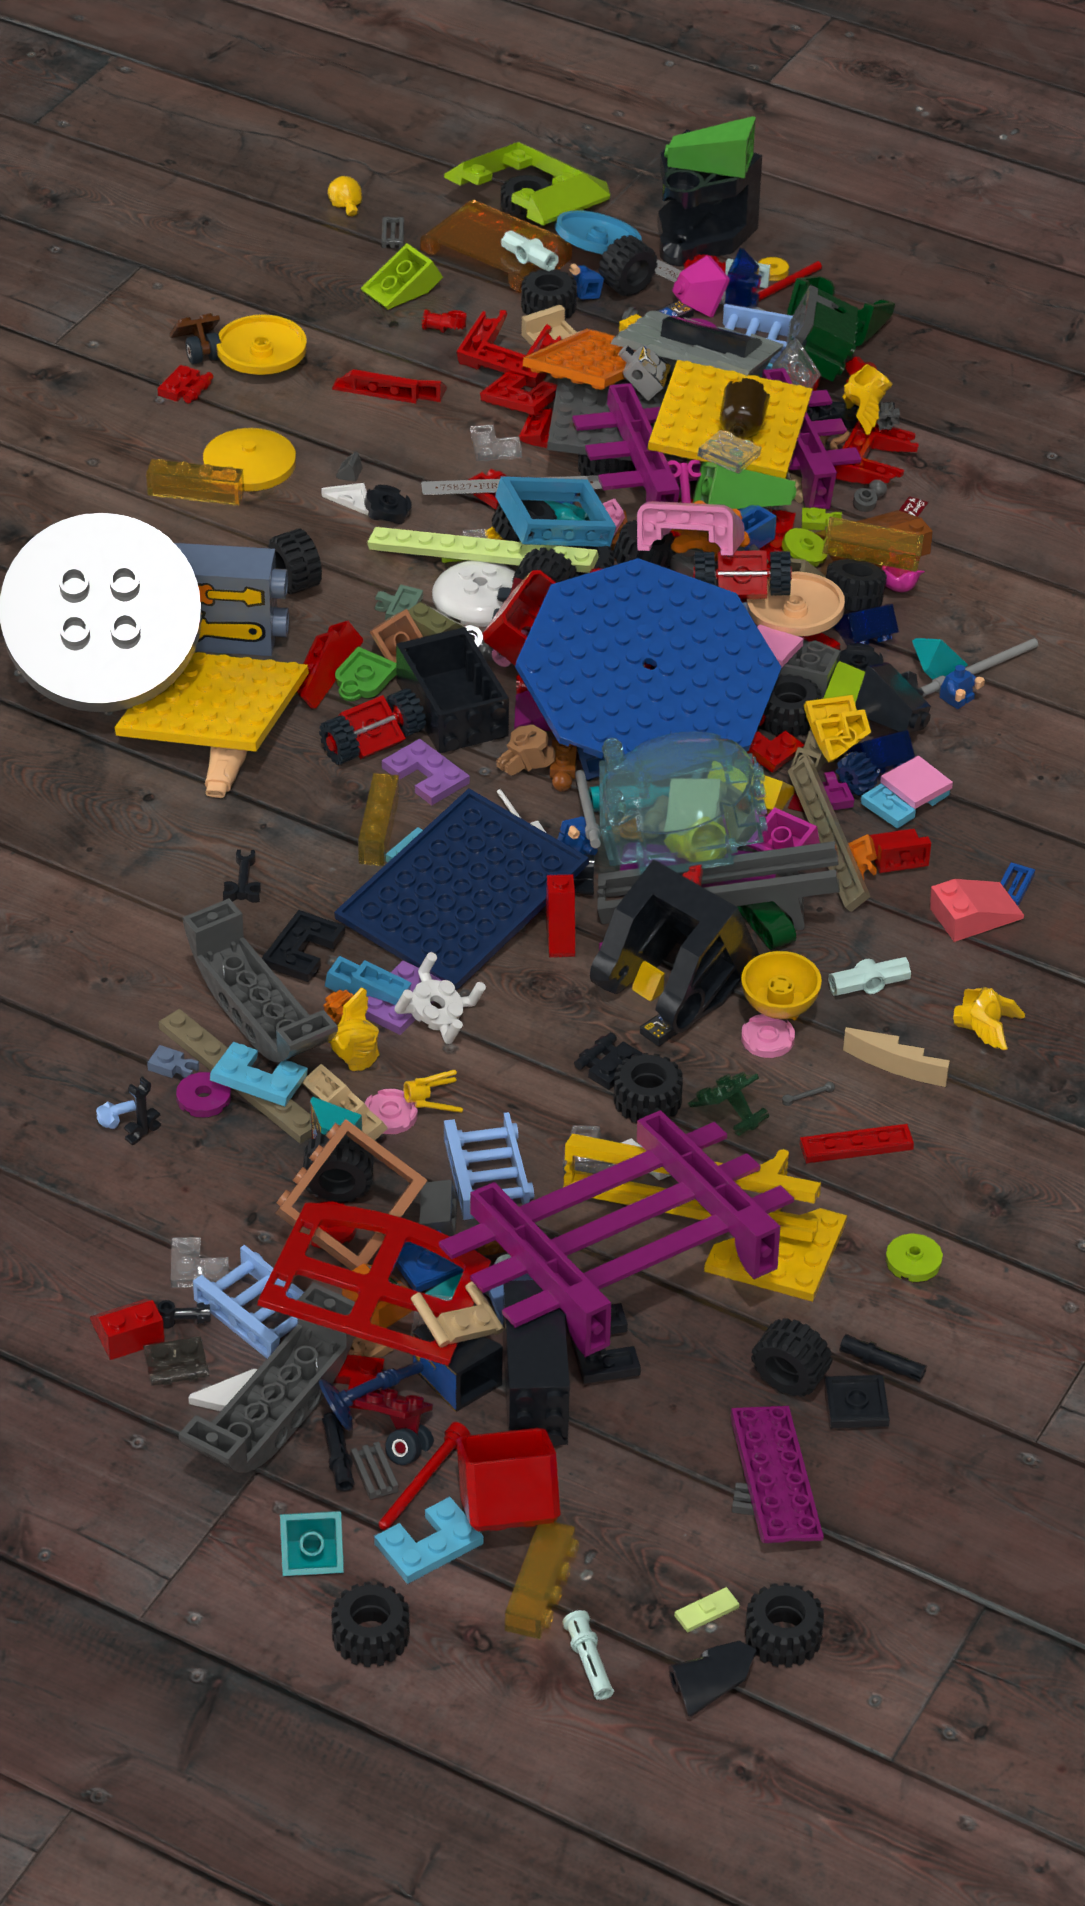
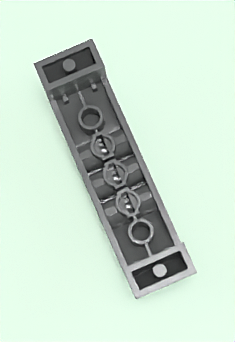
M230 898L183 917V925L191 951L211 993L244 1036L264 1057L279 1063L327 1043L336 1036L338 1026L325 1010L309 1015L247 942L243 934V914Z
M314 1282L298 1299V1301L343 1315H349L355 1304L354 1301ZM298 1319L296 1327L214 1420L210 1422L195 1415L178 1434L179 1440L185 1446L237 1472L246 1473L257 1469L276 1454L323 1399L324 1394L320 1388L319 1380L324 1379L333 1384L350 1351L355 1336Z

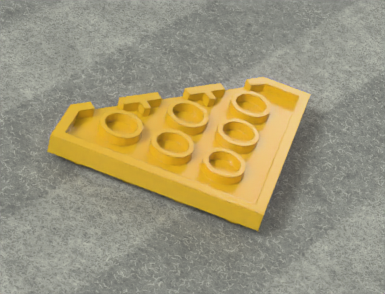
M822 1208L801 1214V1216L819 1219L818 1231L813 1241L807 1242L780 1236L778 1269L759 1278L753 1279L743 1267L737 1254L735 1238L713 1245L706 1260L704 1272L813 1302L846 1225L847 1215Z

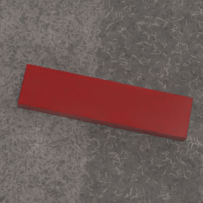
M908 1124L800 1137V1147L807 1164L913 1150L914 1141Z

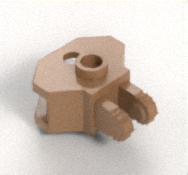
M535 725L519 726L511 732L510 742L506 744L508 750L501 757L497 758L496 767L502 771L505 770L510 776H514L523 769L529 772L535 768L548 767L555 761L556 751L552 746L547 745V732Z

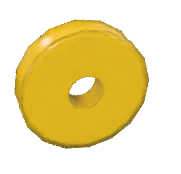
M766 257L758 261L760 264L771 265L770 281L782 280L789 274V264L782 258Z

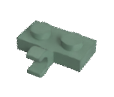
M400 584L395 596L379 591L375 597V600H378L375 610L379 612L386 611V620L405 609L409 610L421 602L423 590Z

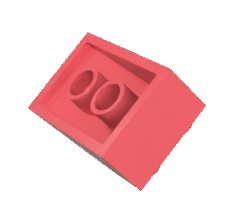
M952 879L931 886L930 910L954 942L1024 919V914L1000 882Z

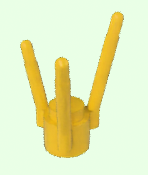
M451 1070L425 1078L405 1081L403 1091L406 1102H414L416 1108L427 1107L451 1112H463L461 1107L425 1101L426 1098H430V1087L456 1082V1077H447L456 1075L457 1071Z

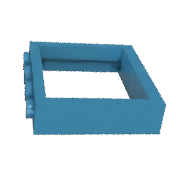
M501 476L495 497L522 544L611 546L616 525L588 479ZM521 500L580 502L590 521L532 519Z

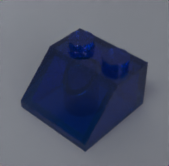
M739 249L728 271L727 276L730 278V281L726 288L725 304L752 309L753 306L757 307L760 294L756 292L760 286L762 276L758 275L759 265L745 249Z
M893 604L843 615L841 620L834 626L846 645L854 643L869 645V640L876 638L878 643L892 640L891 635L899 632Z
M908 730L857 743L846 751L848 754L855 751L858 753L864 752L866 758L871 757V763L877 766L875 771L878 774L885 773V767L893 765V769L915 758Z

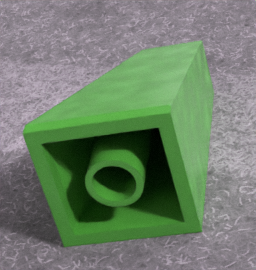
M748 117L673 136L670 145L667 144L665 148V157L668 158L667 167L745 178L754 155L756 117Z
M702 462L700 468L701 476L698 477L693 503L695 501H704L706 504L725 505L731 509H742L750 505H759L761 507L791 505L796 496V481L721 463Z

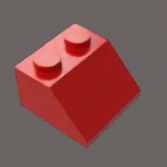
M143 1299L90 1316V1321L110 1360L165 1343L163 1319L153 1300Z

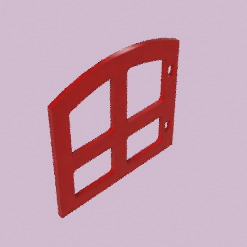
M305 1203L258 1299L257 1306L449 1366L458 1342L440 1347L436 1340L428 1342L374 1325L370 1321L378 1303L382 1301L418 1312L411 1301V1297L421 1292L392 1284L388 1281L406 1242H412L426 1248L464 1269L451 1300L447 1301L421 1293L436 1318L441 1313L474 1306L475 1303L465 1286L472 1282L470 1275L490 1267L491 1260L475 1250L451 1259L439 1247V1241L450 1236L405 1218L353 1206ZM320 1225L345 1226L383 1233L385 1238L369 1273L361 1274L306 1256ZM302 1227L311 1230L309 1234L300 1231ZM302 1275L356 1292L358 1297L351 1313L343 1315L289 1298L286 1294L295 1276ZM277 1278L286 1282L284 1287L274 1285Z

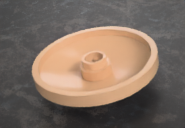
M792 572L790 595H771L769 576V579H767V599H747V604L749 606V614L757 625L760 624L795 636H809L824 632L841 620L844 614L845 598L842 590L834 582L823 576L807 572Z

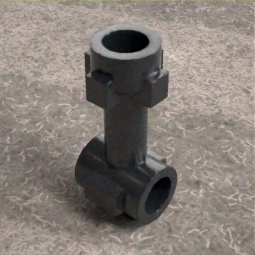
M163 1300L158 1304L157 1309L163 1319L164 1328L173 1327L176 1320L197 1319V1324L210 1321V1304L197 1303L194 1308H175V1304L170 1300Z

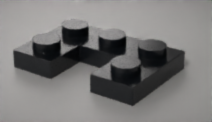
M298 910L262 956V959L274 971L309 982L320 968L321 958L302 951L309 942L334 949L345 935V925Z
M611 1304L610 1334L627 1332L628 1323L622 1304ZM569 1332L583 1384L641 1375V1366L635 1346L610 1350L604 1348L585 1357L576 1346Z

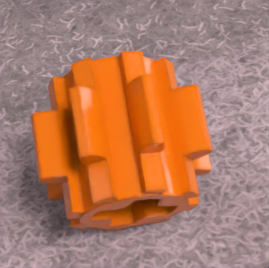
M338 990L325 998L324 1010L336 1024L341 1021L343 1006L354 996L348 990Z

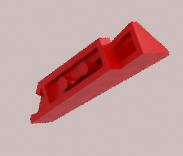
M352 369L341 378H336L332 386V390L414 404L417 403L418 399L441 402L447 386L442 381L415 380Z
M349 621L331 625L327 633L317 635L303 664L308 665L309 674L297 690V693L313 709L317 708L336 681V670L363 643V638Z

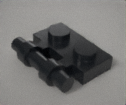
M612 1032L606 1036L599 1037L595 1041V1045L590 1049L582 1051L579 1054V1058L574 1062L578 1070H582L585 1066L590 1068L588 1078L608 1090L614 1087V1076L618 1065H622V1061L626 1058L631 1059L632 1055H642V1052L624 1041L617 1047L612 1045L617 1041L616 1035ZM602 1053L605 1057L600 1060L597 1056Z

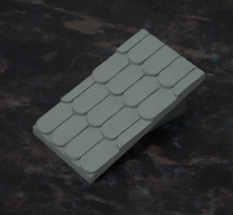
M658 311L647 312L644 317L637 319L627 329L620 331L611 342L612 345L621 347L628 345L633 350H638L643 345L647 346L671 365L669 372L672 374L677 360L705 366H713L723 370H732L746 376L755 375L758 377L762 376L763 370L766 369L772 357L780 352L784 344L751 334V337L759 338L762 341V345L743 358L728 352L724 354L698 345L694 346L661 337L663 319L670 315ZM717 327V328L725 329V330H728V331L736 332V331H733V330H730V329H727V328H724V327Z

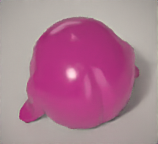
M892 549L889 550V558L882 567V570L887 575L885 586L895 592H908L912 590L917 584L920 575L925 573V571H918L909 564L896 559L895 552Z

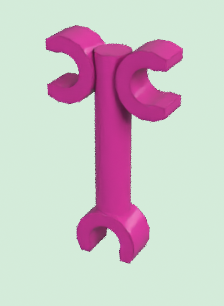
M671 460L668 464L669 467L675 468L674 478L679 476L681 502L691 503L689 478L696 479L701 476L700 472L695 473L691 468L692 465H699L700 461L691 460L689 463H678L675 460Z

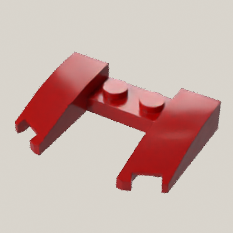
M500 310L498 318H486V311H482L456 351L458 362L475 369H479L482 365L503 373L510 372L525 376V386L531 388L540 384L547 373L532 372L531 368L523 366V359L527 355L561 341L562 337L558 336L554 340L549 335L552 327L546 324L528 353L524 355L494 345L507 317V311Z
M858 421L842 449L856 447L862 461L861 463L835 465L836 479L870 484L873 480L889 483L895 477H902L904 469L865 457L871 448L896 452H917L919 444L910 442L915 439L916 434L896 427H892V430H879V425L876 423L875 427H872L870 434L867 435L860 421Z

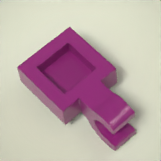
M834 771L825 772L823 775L826 782H822L833 809L853 807L854 798L847 783H838Z

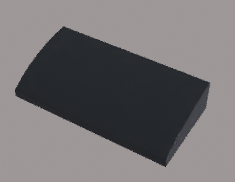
M668 316L662 321L661 337L694 346L698 345L724 354L728 352L745 358L762 345V341L759 338L675 316Z

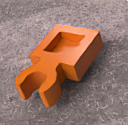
M869 834L848 843L863 879V874L868 869L873 875H876L877 869L871 861L877 859L873 839Z

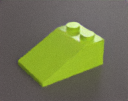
M406 243L360 289L386 309H391L428 293L443 276L432 260Z

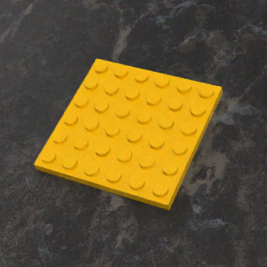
M677 360L648 442V450L703 462L721 463L786 479L813 389L802 385L784 383L779 380L765 379L755 375L746 376L736 371L695 364L690 361ZM742 378H749L764 385L763 389L767 394H770V400L762 429L758 434L750 438L740 439L729 435L722 428L720 412L726 385L731 381L735 383L741 382Z
M194 653L183 673L165 691L145 703L127 709L115 726L116 736L257 751L309 674L308 665L298 664L297 662H277L272 659L258 660L250 657H230L224 654Z

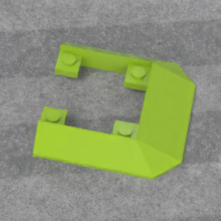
M520 142L467 160L444 175V178L460 186L469 182L476 185L492 180L493 173L509 167L521 170L533 165L556 176L552 179L551 186L534 192L530 188H523L512 193L511 202L528 209L527 218L541 225L556 221L558 216L564 212L581 211L610 199L607 182Z

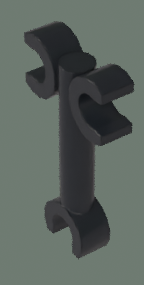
M238 849L236 851V862L240 866L238 885L232 881L224 882L223 901L230 898L232 902L237 899H246L252 903L260 902L261 883L251 882L248 884L250 866L256 862L255 850H251V854L245 857L241 855V849Z
M143 1076L140 1078L138 1088L133 1084H130L128 1087V1092L135 1097L137 1123L129 1122L124 1127V1130L129 1133L125 1140L131 1145L138 1143L142 1136L148 1133V1129L155 1131L161 1126V1123L156 1120V1118L161 1116L160 1113L154 1108L147 1110L146 1096L151 1090V1083Z

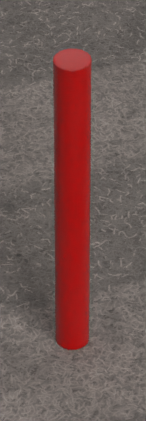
M817 261L753 294L754 300L759 302L795 283L796 278L807 277L822 269V264Z

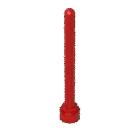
M452 1422L446 1429L443 1444L379 1521L380 1529L387 1530L391 1527L452 1450L457 1449L456 1439L471 1435L470 1431L463 1424Z

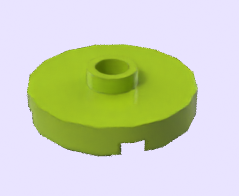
M790 529L782 539L783 551H790V555L794 559L806 560L814 567H818L821 563L823 564L828 556V548L823 539L807 529Z
M911 1233L901 1235L891 1241L887 1247L885 1261L888 1269L899 1278L903 1276L911 1282L927 1281L937 1275L942 1265L943 1253L940 1246L933 1239L925 1235Z

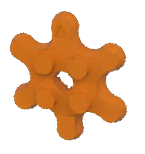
M704 501L694 502L696 504H706ZM732 509L742 520L741 512L738 509ZM671 530L680 533V536L676 537L671 544V549L674 552L685 553L690 549L697 548L704 552H714L715 561H718V551H721V548L715 542H709L708 530ZM745 531L744 540L739 547H746L750 544L749 535Z

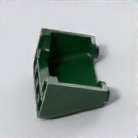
M819 275L796 278L787 315H794L810 285L834 296L835 287L833 282ZM878 300L873 304L864 303V307L858 309L857 317H859V321L857 324L856 346L864 345L891 318L896 303Z

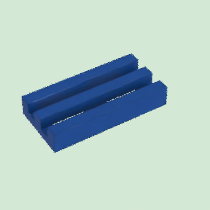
M1010 863L1000 883L1006 888L1015 870L1018 871L1008 890V894L1016 905L1019 906L1035 875V869ZM1024 873H1026L1027 875L1024 881L1022 882L1016 896H1014L1013 894L1017 886L1019 885Z

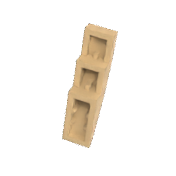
M846 1027L844 1051L890 1073L946 1087L950 1060L924 1056V1048L899 1044V1036Z
M322 1064L313 1070L302 1082L316 1098L361 1114L362 1131L373 1140H376L388 1129L384 1122L372 1113L365 1103L350 1091L346 1084Z

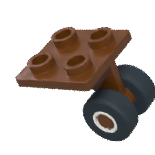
M212 313L199 316L200 319L191 320L190 317L178 320V323L175 324L169 333L170 338L194 334L193 337L186 339V351L191 364L201 363L203 355H208L212 361L220 359L217 354V344L221 343L219 335L214 332L206 334L204 337V332L214 330L220 321L219 315L213 316Z

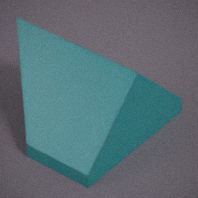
M915 638L912 640L923 671L932 680L942 675L946 677L955 671L957 665L968 666L942 639Z

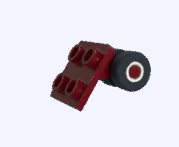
M387 1388L385 1390L381 1389L378 1393H367L365 1397L355 1399V1406L390 1416L396 1431H393L387 1437L385 1449L389 1459L395 1464L407 1465L413 1463L419 1458L421 1450L427 1452L432 1447L434 1438L431 1431L419 1424L421 1414L433 1409V1404L424 1402L423 1397L417 1395H407L405 1397L398 1395L397 1390Z

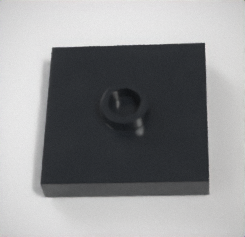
M883 1375L825 1376L824 1385L830 1428L889 1426L890 1418Z

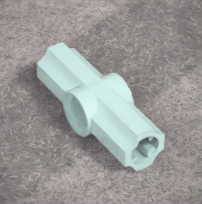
M511 230L506 232L505 236L501 239V246L515 254L518 261L522 264L531 262L544 270L550 271L554 270L558 263V256L544 248L542 242L537 238L529 240Z
M906 957L875 963L872 959H864L857 963L853 969L829 974L828 982L833 996L864 990L868 994H875L882 990L885 984L910 979L911 970Z

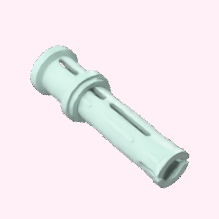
M583 1610L571 1612L566 1615L562 1623L564 1629L570 1633L572 1650L580 1655L595 1698L597 1700L607 1699L613 1695L614 1690L596 1648L598 1638L589 1626V1614Z

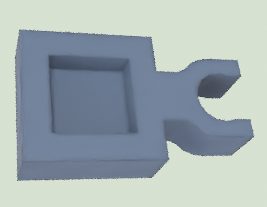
M159 1045L147 1062L149 1071L173 1078L175 1073L181 1074L183 1078H186L193 1074V1070H199V1061L184 1059L183 1052Z

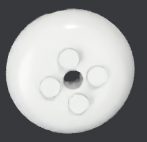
M471 560L456 564L444 571L435 581L432 590L433 603L437 610L449 617L461 620L463 625L486 627L492 620L494 610L501 608L503 602L497 599L498 590L502 587H512V579L516 571L500 563Z

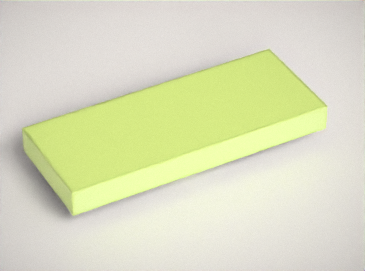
M725 1587L675 1611L674 1616L688 1633L738 1609L740 1604L728 1588Z

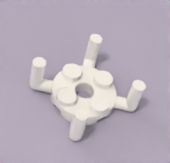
M430 952L418 970L421 983L416 985L413 992L411 990H404L395 1006V1012L397 1014L412 1013L418 1022L422 1020L428 1024V1028L440 1030L444 1042L451 1044L463 1026L459 1020L463 1013V1007L475 1006L486 986L482 982H477L469 996L460 997L452 982L448 980H432L429 972L437 960V956ZM435 1001L439 1003L442 1009L431 1005L430 1002Z

